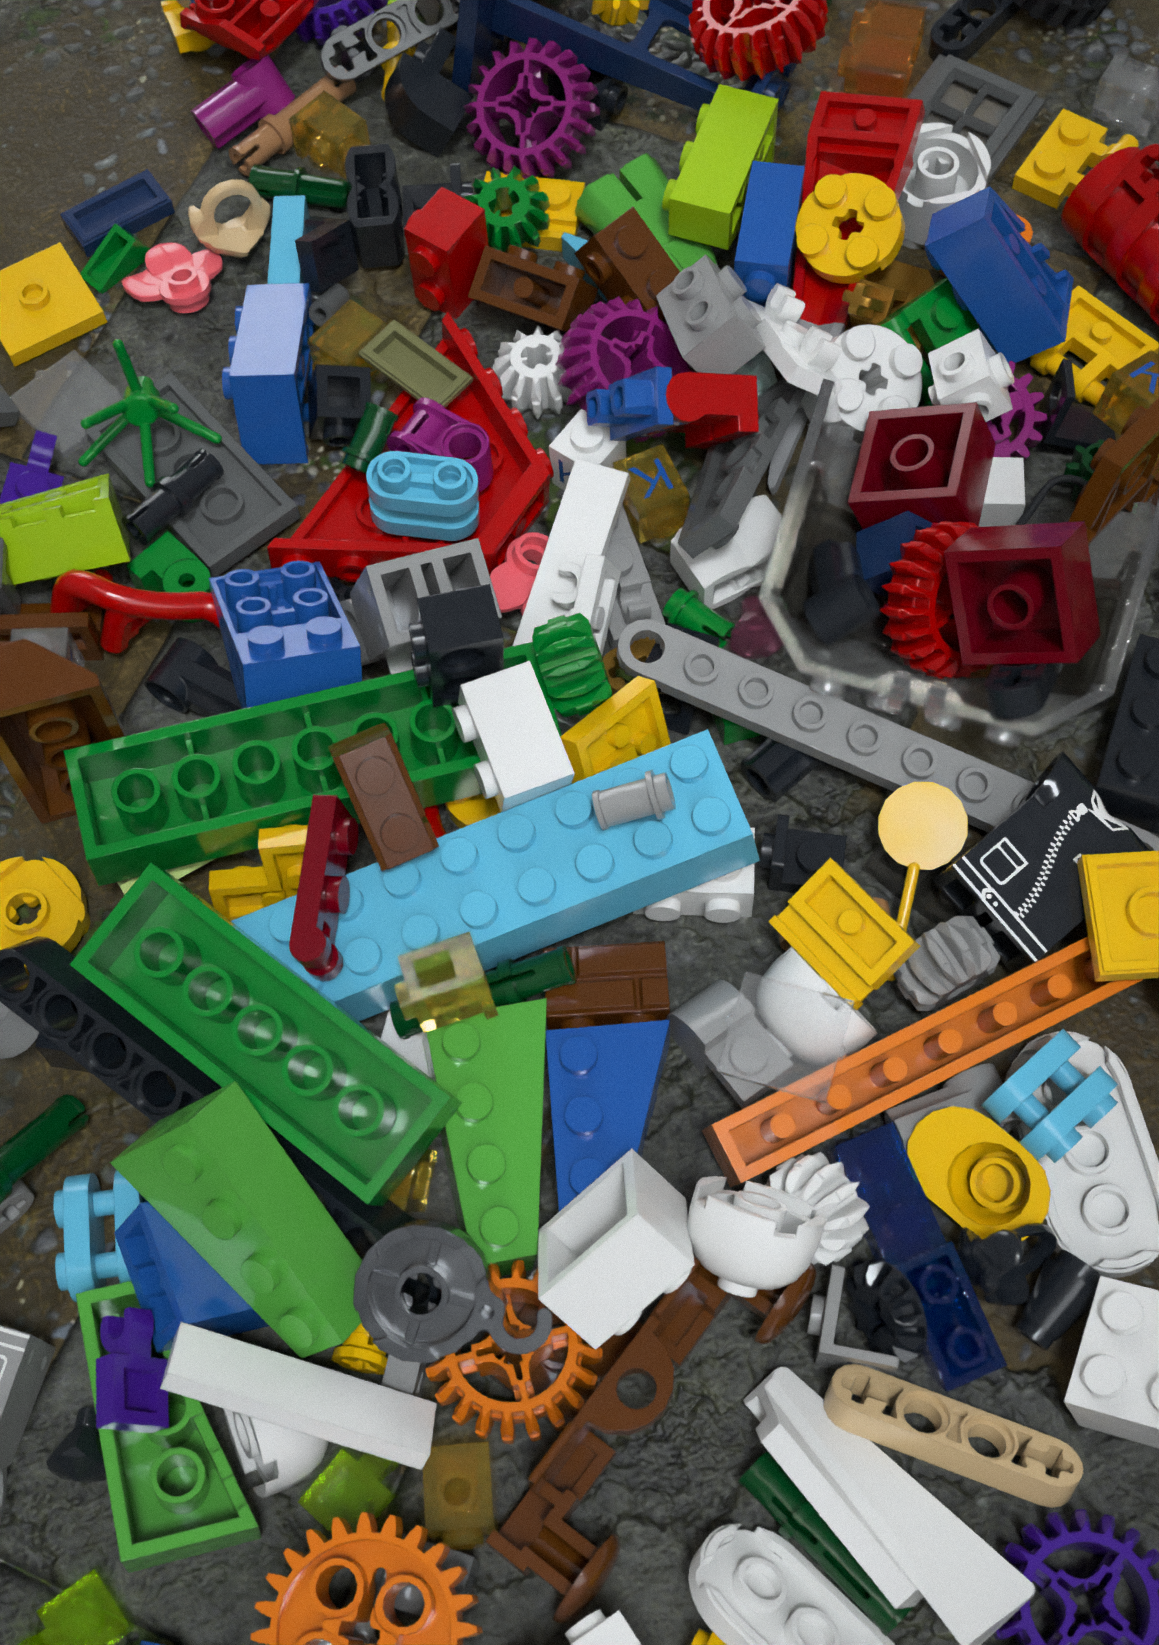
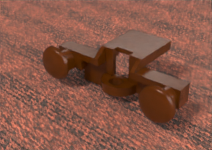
M694 1257L695 1265L691 1268L687 1279L675 1291L664 1294L644 1325L637 1321L626 1333L612 1335L599 1346L603 1350V1361L597 1364L582 1365V1367L591 1370L598 1376L597 1387L595 1389H586L577 1385L574 1386L573 1389L585 1401L584 1406L579 1412L573 1411L564 1402L558 1406L563 1414L566 1426L560 1430V1436L528 1477L530 1489L499 1532L493 1530L485 1540L489 1548L525 1577L531 1571L534 1572L564 1597L553 1616V1621L567 1623L588 1606L611 1574L621 1549L620 1540L615 1533L598 1549L566 1524L616 1456L615 1450L594 1435L596 1430L607 1435L629 1436L650 1428L663 1416L673 1396V1365L678 1368L681 1367L731 1297H734L764 1320L754 1341L760 1344L772 1342L786 1330L808 1299L817 1275L812 1263L795 1282L773 1290L758 1289L755 1297H741L721 1289L717 1285L719 1277L704 1268L700 1261ZM538 1266L535 1268V1270H534V1271L532 1272V1274L529 1276L528 1280H532V1279H533L534 1274H535L536 1270L538 1269ZM512 1302L517 1319L525 1325L534 1326L537 1322L538 1306L524 1302ZM553 1316L552 1329L562 1327ZM486 1332L479 1342L485 1340L490 1333ZM568 1347L555 1350V1357L542 1361L535 1368L532 1376L535 1396L545 1391L557 1379L564 1367ZM506 1351L502 1355L496 1356L500 1360L506 1354L508 1363L514 1365L518 1380L523 1379L520 1362L523 1361L521 1354H511ZM633 1373L637 1375L638 1373L644 1374L654 1382L657 1390L656 1396L647 1407L631 1409L619 1400L617 1388L620 1381L627 1375ZM488 1375L514 1395L513 1388L508 1380L499 1375ZM547 1415L542 1417L550 1423V1420Z

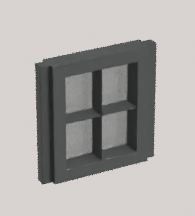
M939 54L907 97L909 99L923 100L925 116L922 124L945 123L953 125V133L967 138L968 132H970L983 142L991 160L988 185L1039 115L1045 103L1044 99L1036 96L1037 92L950 54L947 57Z

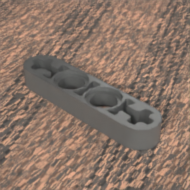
M396 0L331 36L325 42L320 53L322 71L329 79L338 83L353 81L403 54V52L419 45L421 40L426 41L434 37L440 27L446 30L458 23L459 13L453 14L450 0H437L442 8V18L435 25H425L419 21L415 13V5L418 0ZM457 0L454 4L458 10L460 0ZM383 20L390 21L398 28L400 38L394 48L383 49L374 42L372 28L377 22ZM362 32L365 47L375 59L368 62L364 51L356 55L350 62L351 71L346 72L342 65L334 68L330 63V60L335 55L333 47L340 45L343 51H349L358 46L360 42L354 34Z

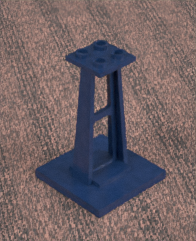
M460 0L452 83L470 93L468 85H481L484 80L478 73L477 66L483 65L491 70L495 65L492 59V51H499L503 54L512 39L527 44L529 37L540 41L542 47L548 41H554L561 47V53L568 49L571 50L578 57L577 64H584L589 69L700 111L703 103L711 104L719 86V83L656 57L648 51L653 40L663 27H672L691 38L688 16L693 12L692 1L694 0H650L648 10H641L648 18L636 37L630 42H622L537 4V0ZM787 64L784 66L783 73L777 70L768 72L763 80L759 75H752L742 90L778 98L779 112L792 85L785 78L791 77L797 64Z

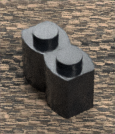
M387 143L351 147L345 159V172L349 188L347 211L357 259L363 268L399 265L405 253V239L401 221L402 198L394 153Z

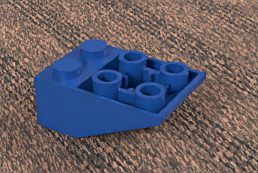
M291 561L279 568L259 571L237 569L228 572L225 576L209 578V585L236 694L242 709L362 681L360 644L320 561L312 563L307 561Z

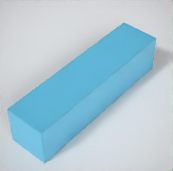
M305 195L274 196L267 284L303 283L295 240L306 234L304 222L310 218Z

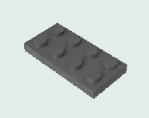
M170 372L154 383L161 398L176 403L179 406L178 414L220 434L222 441L219 444L212 443L158 417L151 424L155 481L162 476L170 477L193 457L199 448L205 449L207 455L211 453L221 464L224 475L219 480L214 481L192 501L193 509L184 517L176 516L166 525L171 533L207 567L211 576L217 577L298 520L300 513L296 503ZM121 414L86 429L85 433L89 443L92 445ZM129 423L106 446L100 455L143 501L154 489L153 487L148 488L145 485L139 427Z

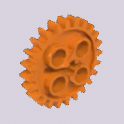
M361 1512L356 1533H353L351 1526L345 1518L335 1517L332 1519V1540H328L319 1530L310 1529L306 1532L307 1542L311 1551L309 1554L305 1555L296 1549L290 1548L283 1552L292 1571L288 1576L268 1573L266 1576L267 1581L279 1594L276 1601L256 1602L254 1608L271 1618L270 1628L251 1633L250 1640L269 1645H318L324 1640L332 1645H364L361 1638L354 1636V1628L356 1623H366L370 1620V1626L380 1630V1638L377 1644L365 1645H463V1639L482 1633V1626L463 1622L462 1612L473 1607L479 1600L476 1595H457L455 1587L468 1573L465 1567L458 1566L447 1570L441 1567L451 1549L448 1544L441 1542L431 1547L428 1551L423 1550L428 1535L427 1528L416 1525L405 1539H402L403 1523L401 1517L389 1515L381 1532L378 1533L374 1514ZM348 1568L355 1575L357 1592L353 1601L347 1607L339 1609L330 1599L329 1583L333 1575L339 1570ZM380 1568H384L387 1572L386 1581L379 1591L374 1606L375 1575ZM413 1584L422 1592L425 1601L424 1611L421 1618L415 1624L407 1627L398 1620L394 1606L398 1593L404 1587Z

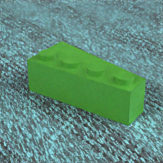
M547 998L424 1020L422 1043L429 1077L462 1102L440 1132L458 1226L482 1250L488 1266L490 1263L498 1265L502 1276L511 1274L512 1264L517 1259L524 1261L526 1271L532 1270L538 1254Z
M131 1281L76 1294L95 1412L96 1359L110 1354L101 1342V1321L105 1316L124 1318V1309L128 1307L141 1309ZM151 1338V1357L167 1359L168 1362L171 1350L157 1353ZM168 1391L169 1428L154 1433L98 1428L120 1560L128 1573L262 1539L259 1526L198 1400Z

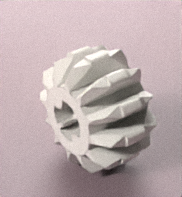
M539 325L533 335L529 336L516 330L515 337L513 338L514 343L501 342L500 349L498 350L499 358L494 359L493 370L500 381L503 391L502 398L505 403L512 402V408L516 407L520 413L528 408L532 409L537 419H539L543 409L548 408L559 415L563 402H567L568 396L572 393L571 389L558 386L560 376L564 373L563 370L555 365L558 355L562 352L559 345L563 336L559 329L548 336L544 335Z
M822 1152L807 1156L802 1154L796 1159L792 1157L776 1167L777 1171L770 1175L765 1185L784 1191L814 1206L810 1219H814L822 1214L827 1219L820 1244L811 1263L813 1265L822 1263L826 1266L832 1261L837 1262L852 1252L851 1248L861 1241L862 1236L869 1230L863 1215L870 1206L859 1198L856 1193L860 1182H850L844 1175L843 1163L830 1164Z

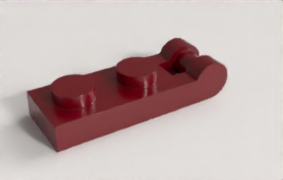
M313 795L289 941V950L292 956L304 966L310 976L322 982L330 981L337 977L343 967V957L334 944L339 914H344L349 904L350 888L348 879L345 876L348 855L355 854L358 845L357 821L350 815L337 795Z

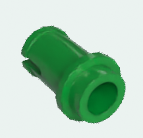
M679 588L666 603L662 615L668 619V623L718 637V647L723 649L728 641L722 637L726 635L732 637L737 625L729 622L699 601V593L694 589L687 592L683 588Z

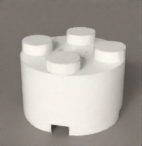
M945 123L922 124L913 154L914 164L898 200L905 223V235L902 243L904 246L912 249L924 247L932 214L987 188L991 169L990 155L983 142L970 132H968V137L966 138L953 133V125Z
M878 325L852 327L831 339V342L842 347L838 360L830 368L843 385L834 402L806 391L798 406L799 408H804L811 422L807 425L815 435L825 442L842 447L862 444L870 411L918 407L922 393L921 368L923 359L921 353L916 346L906 343L898 334Z

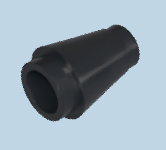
M1064 1249L1059 1251L1054 1260L1046 1258L1020 1315L1021 1318L1014 1328L1032 1343L1048 1351L1053 1342H1056L1091 1308L1101 1275L1087 1263Z

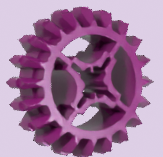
M529 37L525 50L518 42L510 41L508 57H505L499 51H492V59L495 63L493 68L490 70L483 65L477 66L478 73L484 78L482 84L468 85L469 92L477 97V101L464 105L465 112L475 118L466 126L470 135L478 137L474 143V148L481 155L488 154L487 164L496 169L503 167V173L506 175L515 166L520 170L523 178L532 175L536 177L539 170L546 178H554V163H559L564 169L571 168V159L568 154L572 150L580 155L586 154L585 146L579 142L582 135L588 137L596 135L595 128L586 122L587 119L600 115L599 107L589 102L598 94L597 87L591 82H586L590 77V71L584 64L576 65L578 57L571 50L568 49L561 53V47L554 41H548L542 47L540 41ZM544 73L553 74L560 78L564 87L566 101H559L554 96H548V86L544 83ZM517 82V86L514 89V91L506 95L510 88ZM534 102H537L539 105H541L538 106V109L535 113L530 111L532 117L527 118L523 115L526 114V111L529 107L533 109L531 104H533ZM499 119H506L509 123L515 124V134L520 137L519 148L508 146L501 133ZM559 124L556 131L546 139L548 131L553 126Z
M619 296L614 300H609L606 305L600 301L592 305L583 315L579 314L570 324L571 328L561 339L559 347L562 349V352L558 355V360L555 364L564 371L560 376L558 386L571 389L572 391L568 396L566 405L578 404L586 413L587 392L595 389L608 390V385L615 381L628 378L656 366L672 367V376L683 372H694L690 369L691 366L682 358L667 321L662 322L658 318V307H653L644 312L638 298L629 301L625 305ZM661 432L645 438H633V440L636 444H638L639 442L646 441L649 437H653L654 439L657 436L660 437L664 435L666 432Z

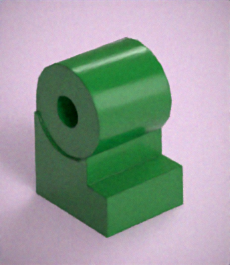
M169 531L126 565L135 589L156 592L204 591L211 593L209 585L210 571ZM194 619V620H181V621H183V622H188V623H197V622H202V621H204V620H202V619Z

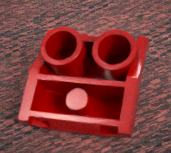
M195 0V3L192 2L189 8L185 7L180 12V27L186 30H194L217 44L240 52L248 58L260 60L273 52L307 18L319 0Z

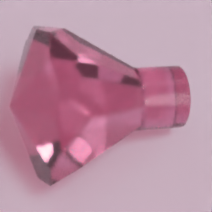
M750 596L744 599L742 602L743 615L731 632V648L745 658L758 659L768 657L783 646L784 629L774 617L765 612L764 602L760 597Z

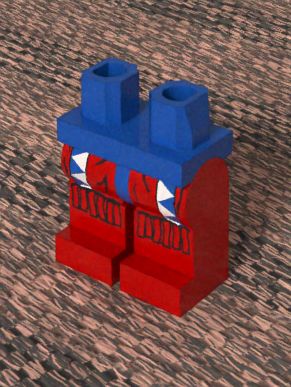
M656 366L628 378L615 381L608 385V390L595 389L587 392L586 396L588 426L610 427V441H627L633 438H645L661 432L685 433L686 448L705 449L759 432L756 375L683 372L672 376V367Z

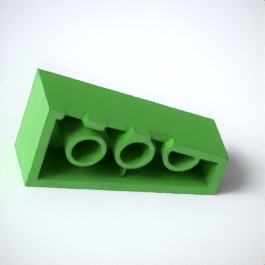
M236 1081L159 1120L110 1162L301 1359L344 1343L362 1323L358 1311L356 1312L353 1304L355 1275L362 1263L361 1258Z

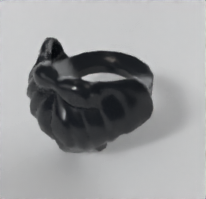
M1042 1223L1026 1224L1014 1230L1003 1229L990 1234L985 1239H981L978 1234L976 1235L965 1227L960 1232L957 1251L961 1273L969 1284L982 1290V1295L988 1304L999 1306L1025 1304L1030 1292L1026 1275L1038 1269L1045 1262L1046 1258H1050L1056 1249L1057 1238L1051 1228ZM1033 1235L1038 1236V1241L1027 1254L1023 1255L1021 1238Z

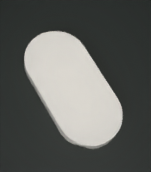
M1066 1031L1081 1046L1068 1061L1085 1078L1101 1066L1118 1084L1109 1093L1118 1103L1091 1129L1081 1120L1074 1128L1083 1136L1082 1139L1056 1163L1046 1154L1038 1161L1046 1171L1051 1189L1049 1212L1042 1224L1049 1226L1056 1236L1057 1245L1055 1251L1057 1253L1061 1249L1072 1253L1103 1277H1126L1143 1270L1159 1255V1161L1130 1077L1122 1061L1106 1046L1102 1048L1097 1043L1089 1041L1090 1037ZM1059 1032L1048 1033L1030 1041L1012 1062L1005 1081ZM1050 1078L1032 1093L1049 1112L1067 1097ZM1022 1120L1013 1129L1015 1139L1018 1142L1031 1131Z
M742 1524L723 1525L710 1533L692 1558L689 1569V1586L693 1601L703 1620L726 1645H896L792 1544L772 1531L757 1527L754 1532L746 1529L738 1530Z

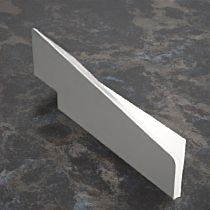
M779 1367L775 1369L743 1400L745 1405L761 1422L756 1428L761 1443L895 1609L914 1607L925 1597L961 1645H982L1034 1596L1035 1586L1031 1581L872 1441L837 1427L827 1417L824 1410V1399L789 1368Z

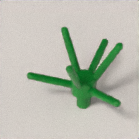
M115 339L112 343L129 386L126 387L122 400L83 418L80 425L83 429H89L119 414L121 415L79 458L78 463L80 466L86 467L130 423L139 427L145 485L148 488H152L156 481L151 424L158 417L215 444L221 443L222 436L178 414L179 406L176 403L161 398L151 378L147 376L137 377L123 341Z

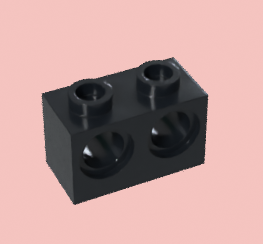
M490 584L417 598L418 622L408 624L413 650L410 653L417 687H429L433 708L458 703L461 684L504 670V637Z

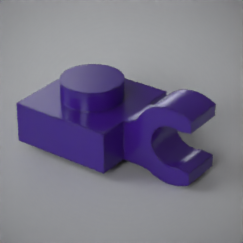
M36 430L27 466L10 462L0 497V504L62 487L64 476L49 472L57 435Z
M128 1307L124 1309V1318L105 1316L102 1318L100 1327L101 1342L110 1354L96 1359V1428L154 1433L169 1428L168 1391L160 1389L167 1366V1359L151 1357V1338L154 1330V1318L151 1310Z

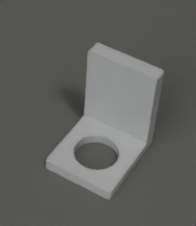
M832 1265L828 1277L826 1295L813 1294L807 1333L819 1336L814 1365L839 1369L844 1365L858 1364L894 1377L898 1369L899 1357L834 1344L845 1267Z

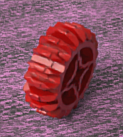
M826 0L692 1L693 12L688 16L690 22L689 31L696 55H699L700 61L707 66L709 72H720L723 79H729L737 74L740 80L744 82L751 75H759L763 80L768 72L777 70L783 73L784 66L787 64H801L802 53L816 51V41L825 36V25L828 22V5Z
M941 521L940 523H932L930 528L915 530L913 541L900 544L902 560L888 563L893 572L891 583L881 586L889 593L888 603L879 609V611L889 617V622L884 627L882 633L894 639L891 652L903 658L904 665L911 667L914 671L924 672L926 676L940 679L945 677H969L972 671L986 669L987 666L962 665L944 551L970 527H979L975 523Z

